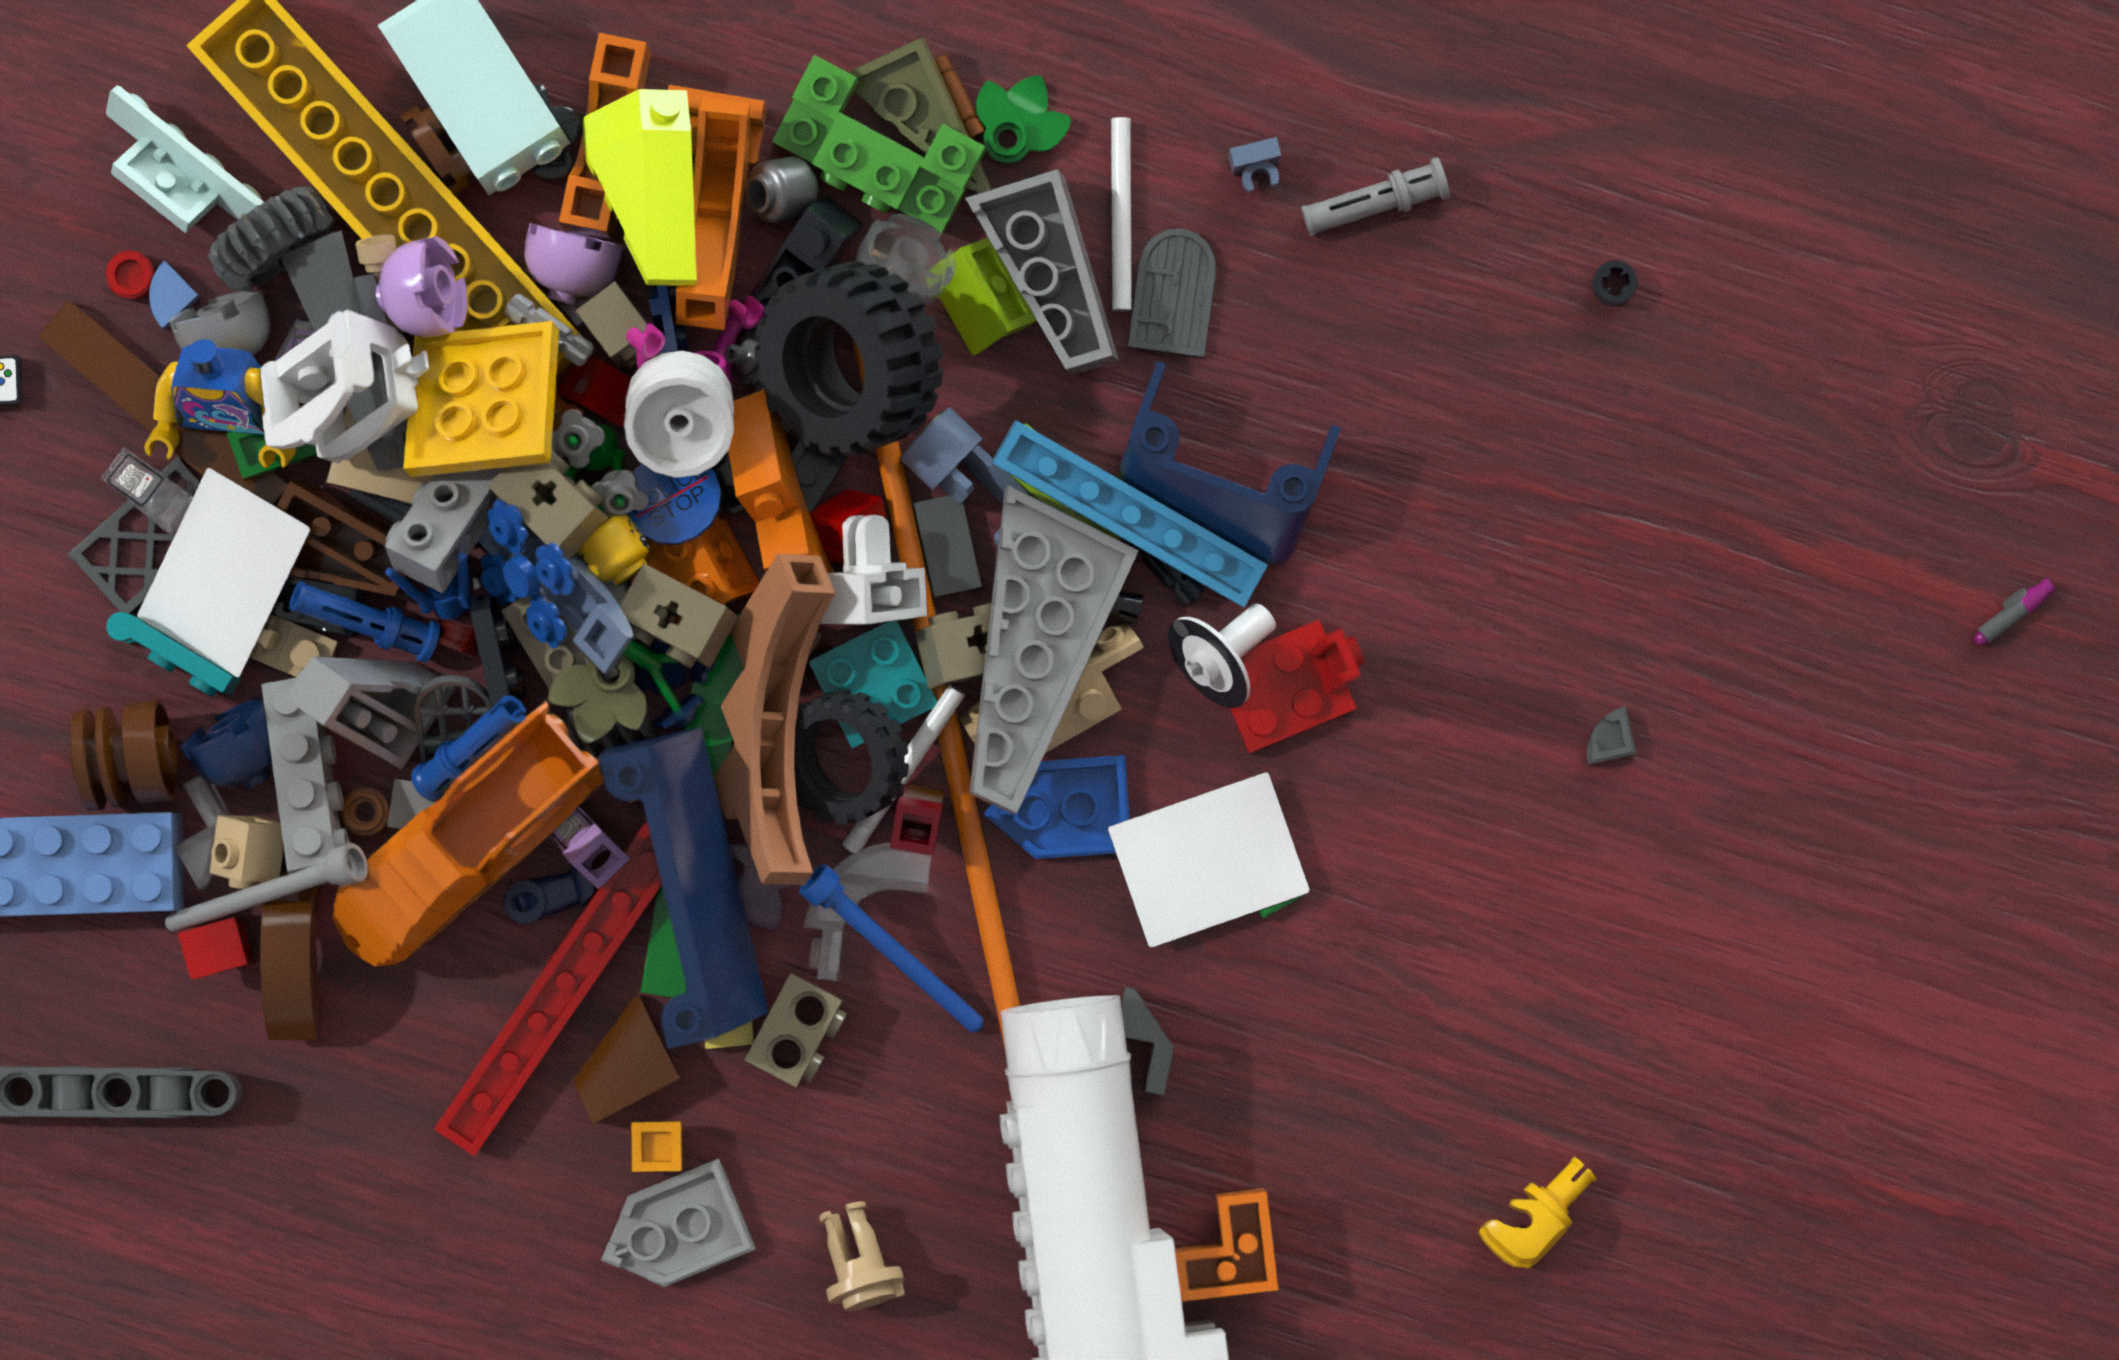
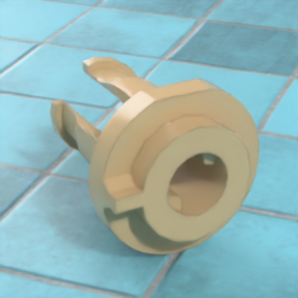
M859 1201L845 1205L861 1256L856 1259L852 1257L840 1215L838 1213L831 1214L828 1211L819 1216L821 1224L826 1226L827 1245L838 1278V1283L826 1290L830 1304L843 1303L844 1310L851 1312L869 1308L892 1298L905 1295L903 1289V1281L905 1279L901 1267L892 1266L885 1268L874 1230L867 1222L864 1211L867 1209L865 1202Z

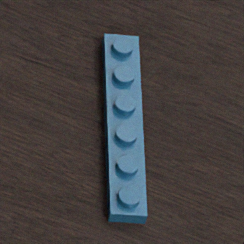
M1014 421L991 462L996 467L1241 607L1246 606L1268 566L1019 421Z

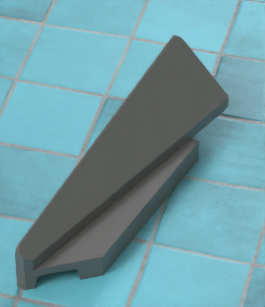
M342 231L326 235L283 256L282 262L314 332L329 323L331 315L338 311L344 312L345 310H350L387 324L385 313L379 307L376 299L377 284L374 274L354 277L353 279ZM372 351L373 383L360 393L353 392L347 402L356 424L388 402L383 359L380 354ZM408 418L367 447L377 470L383 472L404 467Z

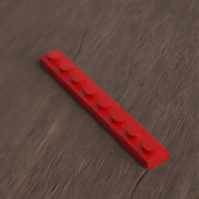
M647 818L624 850V853L630 859L593 895L434 1126L436 1132L474 1157L661 887L662 881Z

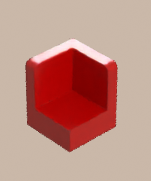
M845 489L810 512L814 527L829 560L844 564L842 525L848 517L853 515H879L886 519L882 497L853 489Z
M232 917L178 933L191 979H199L230 969H240L256 964L243 917Z

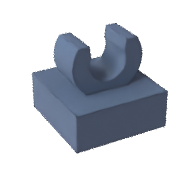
M1277 137L1229 149L1228 160L1232 175L1243 173L1241 183L1247 194L1253 193L1254 188L1251 176L1259 171L1268 175L1271 188L1277 187L1279 172L1274 165L1279 164L1281 159Z

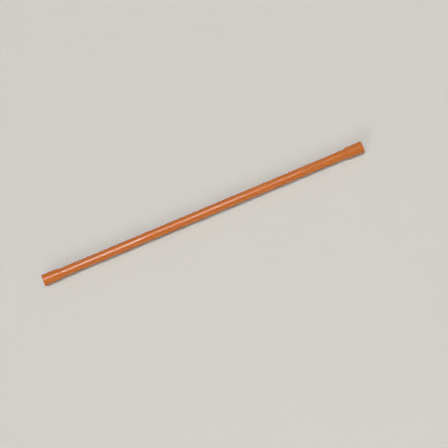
M852 338L863 389L865 378L864 364L860 350ZM899 441L876 448V454L900 563H906V568H925L927 616L912 618L914 630L918 632L930 626L928 618L936 616L905 469L903 462L900 460L902 455ZM948 685L931 689L937 702ZM955 710L938 735V742L1004 1043L1001 1011L1020 1006L976 798L970 794L971 775L957 710Z

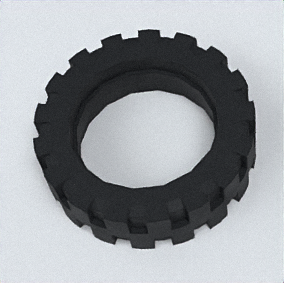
M847 689L838 690L834 693L828 692L801 705L797 710L794 751L796 793L801 799L799 804L807 811L814 810L817 812V818L827 822L832 819H836L837 824L842 825L849 824L855 820L859 822L885 809L893 803L891 799L899 796L902 792L904 784L901 781L908 776L909 763H905L904 756L908 754V746L906 740L901 741L898 732L902 731L899 723L896 719L891 721L887 715L889 710L880 702L876 704L871 702V696L865 693L851 694V690ZM832 719L846 723L859 733L868 747L872 761L871 780L866 790L861 794H853L841 790L829 781L820 768L816 754V736L822 723L826 720Z

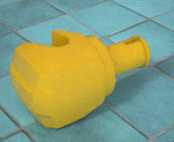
M1573 1157L1570 1160L1571 1162L1546 1188L1543 1186L1538 1187L1530 1182L1524 1189V1192L1530 1199H1512L1510 1201V1208L1529 1215L1531 1218L1530 1227H1511L1498 1220H1489L1479 1229L1478 1233L1482 1241L1506 1264L1514 1268L1529 1269L1533 1267L1573 1224L1568 1216L1569 1211L1567 1208L1597 1179L1588 1168L1575 1182L1571 1181L1584 1166L1579 1159Z

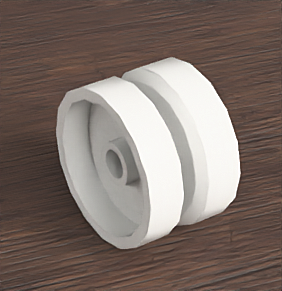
M686 351L661 353L643 363L630 381L626 396L624 423L627 443L638 461L656 473L676 478L698 475L715 466L729 450L734 432L732 387L722 369L705 356Z

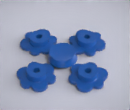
M502 499L494 502V508L490 509L487 513L490 532L502 546L507 545L508 549L516 555L507 562L499 553L483 555L481 557L483 569L481 579L483 586L500 605L514 602L518 598L532 596L530 599L531 606L526 610L528 627L539 642H547L551 648L555 649L561 645V640L567 637V629L564 622L559 618V611L556 605L551 602L548 603L541 594H537L540 587L539 580L553 594L559 595L563 593L564 595H569L575 590V584L571 577L573 573L572 565L564 558L560 547L553 542L536 549V556L539 560L536 566L523 555H519L524 551V542L528 540L527 530L522 525V515L516 506L512 504L507 506Z

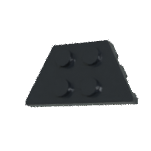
M481 574L473 575L472 580L475 589L471 592V617L491 707L493 708L503 696L507 695L513 696L521 702L520 698L527 697L528 693L523 671L521 668L517 669L515 665L513 666L510 651L517 649L515 633L510 624L506 622V619L502 618L499 603L484 588Z

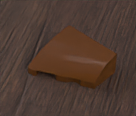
M641 995L629 1002L589 1060L574 1078L579 1096L593 1124L681 1079Z

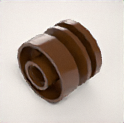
M161 700L125 704L121 727H119L118 721L110 707H99L96 718L92 711L88 709L74 711L70 730L71 767L82 803L87 811L104 810L107 800L112 808L123 807L126 801L128 784H130L138 804L175 799L179 766L178 749L173 728Z

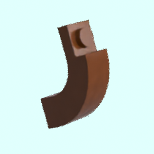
M281 865L280 877L288 875L287 866ZM322 884L263 903L260 972L263 1013L268 1040H318L323 1001L317 972L316 940Z

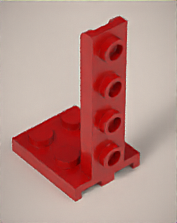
M1317 620L1256 645L1240 658L1250 681L1249 698L1240 707L1229 708L1248 754L1356 710L1357 708L1347 686L1361 676L1358 668L1365 664L1355 637L1345 638L1342 629L1326 635L1320 620Z

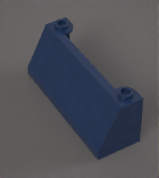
M702 726L606 748L599 756V761L608 791L616 798L624 801L638 799L643 801L686 982V993L670 999L662 1012L661 1022L667 1048L670 1049L717 1038L767 1014L769 1008Z

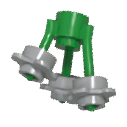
M578 410L566 411L562 415L563 423L557 431L552 432L551 447L553 451H560L569 458L571 465L564 474L576 485L574 478L581 469L600 471L611 465L612 472L606 474L600 482L594 483L591 487L603 499L600 504L604 509V514L610 518L614 515L627 514L633 510L641 511L645 509L648 505V495L645 492L639 491L635 475L628 470H623L622 463L626 454L624 451L617 449L618 437L616 433L607 425L582 417L581 412ZM553 491L546 496L551 506L558 500L554 496Z

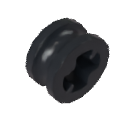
M1612 260L1599 267L1592 278L1591 287L1598 301L1608 306H1617L1625 303L1632 297L1637 288L1638 280L1636 272L1629 264L1624 261ZM1610 271H1618L1620 273L1618 279L1624 276L1627 281V286L1619 290L1618 296L1610 295L1608 292L1611 288L1609 287L1604 290L1602 286V281L1610 276Z

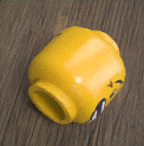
M627 514L614 515L590 535L585 544L577 551V554L603 583L612 581L617 587L635 576L643 563L648 565L644 558L647 556L650 546Z

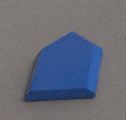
M1125 755L1041 761L1017 814L1012 815L991 805L984 815L1034 859L1116 853L1108 829L1110 826L1130 820Z

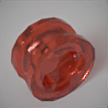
M442 620L440 626L443 627L444 633L439 637L437 644L475 657L477 653L474 648V643L477 641L475 631Z

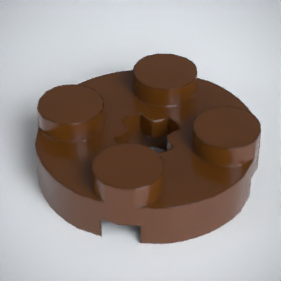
M415 105L400 115L407 125L414 120L417 123L418 127L410 132L441 178H444L446 181L453 176L457 182L449 188L453 195L456 197L470 188L471 184L467 179L474 175L457 147L449 152L440 138L446 135L447 131L433 110L427 107L421 111Z

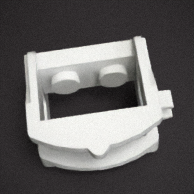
M350 310L334 313L329 318V323L278 360L269 361L262 366L261 381L265 405L263 425L266 445L275 449H291L309 443L316 445V452L319 458L334 463L349 460L416 413L418 405L415 386L418 384L417 378L429 370L427 351H422L417 356H411L410 345L396 331L395 327ZM371 351L378 353L383 359L388 402L346 431L343 408L353 392L360 393L373 383L374 373ZM336 377V383H335V384H333L332 382H330L332 379H334V378ZM299 402L306 404L299 409Z

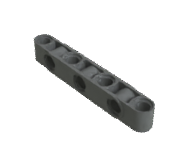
M0 1066V1116L188 1118L193 1116H215L230 1113L237 1109L242 1103L245 1093L244 1085L240 1078L233 1072L226 1070H194V1068ZM19 1078L28 1080L33 1088L32 1098L25 1105L16 1101L13 1096V1086ZM118 1078L125 1080L131 1088V1097L123 1106L115 1103L110 1094L111 1085ZM215 1079L222 1080L229 1088V1098L221 1107L214 1105L208 1098V1087Z

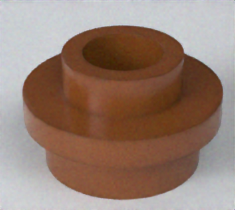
M358 788L350 792L343 800L344 810L340 811L341 819L344 826L353 834L372 836L379 833L387 825L390 807L387 799L379 791L371 788ZM363 803H370L374 808V816L371 820L364 822L358 817V808Z

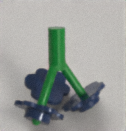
M632 639L622 656L633 661L638 667L635 670L633 682L639 689H651L655 695H663L669 704L664 709L663 714L655 718L652 724L655 728L662 726L663 728H668L671 726L674 730L689 725L697 717V707L704 702L702 696L691 694L678 701L671 688L679 687L685 681L686 673L683 667L680 666L681 663L668 657L666 652L669 647L657 640H654L650 647H646ZM716 659L711 668L695 661L692 668H690L692 682L705 684L707 672L714 670Z

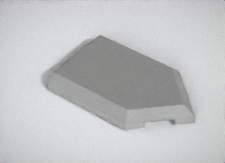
M719 1158L629 1195L601 1260L665 1287L755 1250L753 1239Z

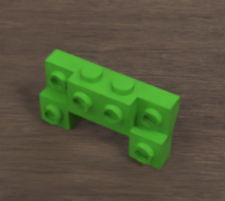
M813 55L792 96L794 100L772 142L822 169L819 178L842 191H845L847 185L850 184L865 192L861 201L885 214H887L890 207H893L935 230L945 233L988 147L942 123L925 157L843 114L842 112L860 79Z

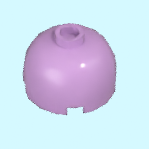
M530 223L525 240L524 260L527 271L532 279L538 284L549 288L547 298L576 305L577 296H595L614 281L625 247L568 231L553 230L552 227Z
M435 236L407 243L392 252L383 265L379 284L376 287L378 305L400 330L417 337H435L456 332L453 328L462 327L465 322L468 307L467 288L464 278L458 279L455 282L451 265L459 262L447 242Z

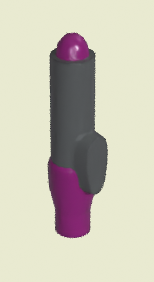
M2045 578L2034 587L2027 590L2021 588L2002 603L2003 610L1977 629V634L1974 638L1975 643L1978 645L1992 643L2026 615L2033 613L2049 595L2056 591L2054 585Z

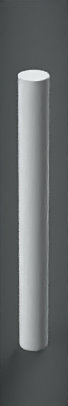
M1117 117L1111 119L1112 311H1131L1130 118Z
M951 684L948 685L908 745V754L904 756L905 763H909L908 776L901 781L904 786L965 697L964 692ZM891 805L862 821L856 822L842 845L858 855Z

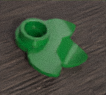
M1034 75L1019 81L1008 92L992 81H986L981 88L976 100V112L986 128L984 133V145L988 147L986 151L995 161L1003 164H1012L1022 160L1029 151H1049L1057 146L1068 132L1071 117L1060 112L1047 111L1048 94L1041 75ZM1009 132L1016 136L1017 143L1015 146L1004 148L999 144L998 139L1003 133Z

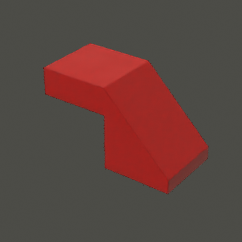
M590 356L582 366H576L572 363L558 389V394L625 430L626 396L631 378L593 356Z

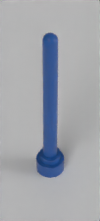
M825 863L813 871L807 883L801 885L799 893L813 906L821 905L824 909L830 907L969 1032L977 1033L983 1029L984 1020L982 1016L843 893L844 886L839 883L840 876Z

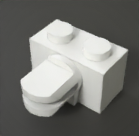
M853 515L848 517L842 525L843 572L828 573L835 595L820 624H871L926 617L925 568H906V563H891L889 522L883 516Z

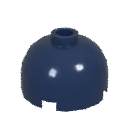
M259 697L252 698L221 712L214 717L217 723L209 728L206 733L200 726L184 740L180 747L189 763L199 775L216 786L232 787L243 783L245 788L248 789L260 784L271 775L268 767L272 764L264 700L260 701Z

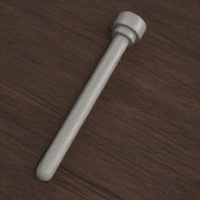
M353 843L334 848L321 864L173 912L166 917L165 926L171 932H178L326 882H330L333 885L338 884L341 887L365 880L368 873L365 855Z

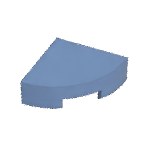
M164 261L156 270L151 281L149 299L155 319L164 330H167L170 327L169 320L174 315L190 308L201 297Z

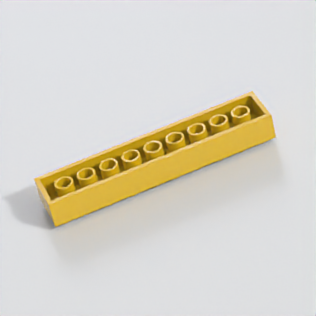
M236 0L186 45L361 239L377 235H393L396 248L413 241L435 236L447 242L459 262L451 265L455 282L458 279L464 278L467 288L468 307L466 319L462 327L453 328L456 332L517 325L506 317L504 311L510 300L516 294H521L534 303L536 310L542 308L571 328L574 336L577 334L581 335L277 0ZM563 351L558 352L556 376L572 363L563 356Z

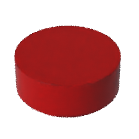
M133 250L122 251L109 261L106 268V281L109 288L119 297L130 301L140 300L149 295L151 281L156 268L152 261L142 253Z

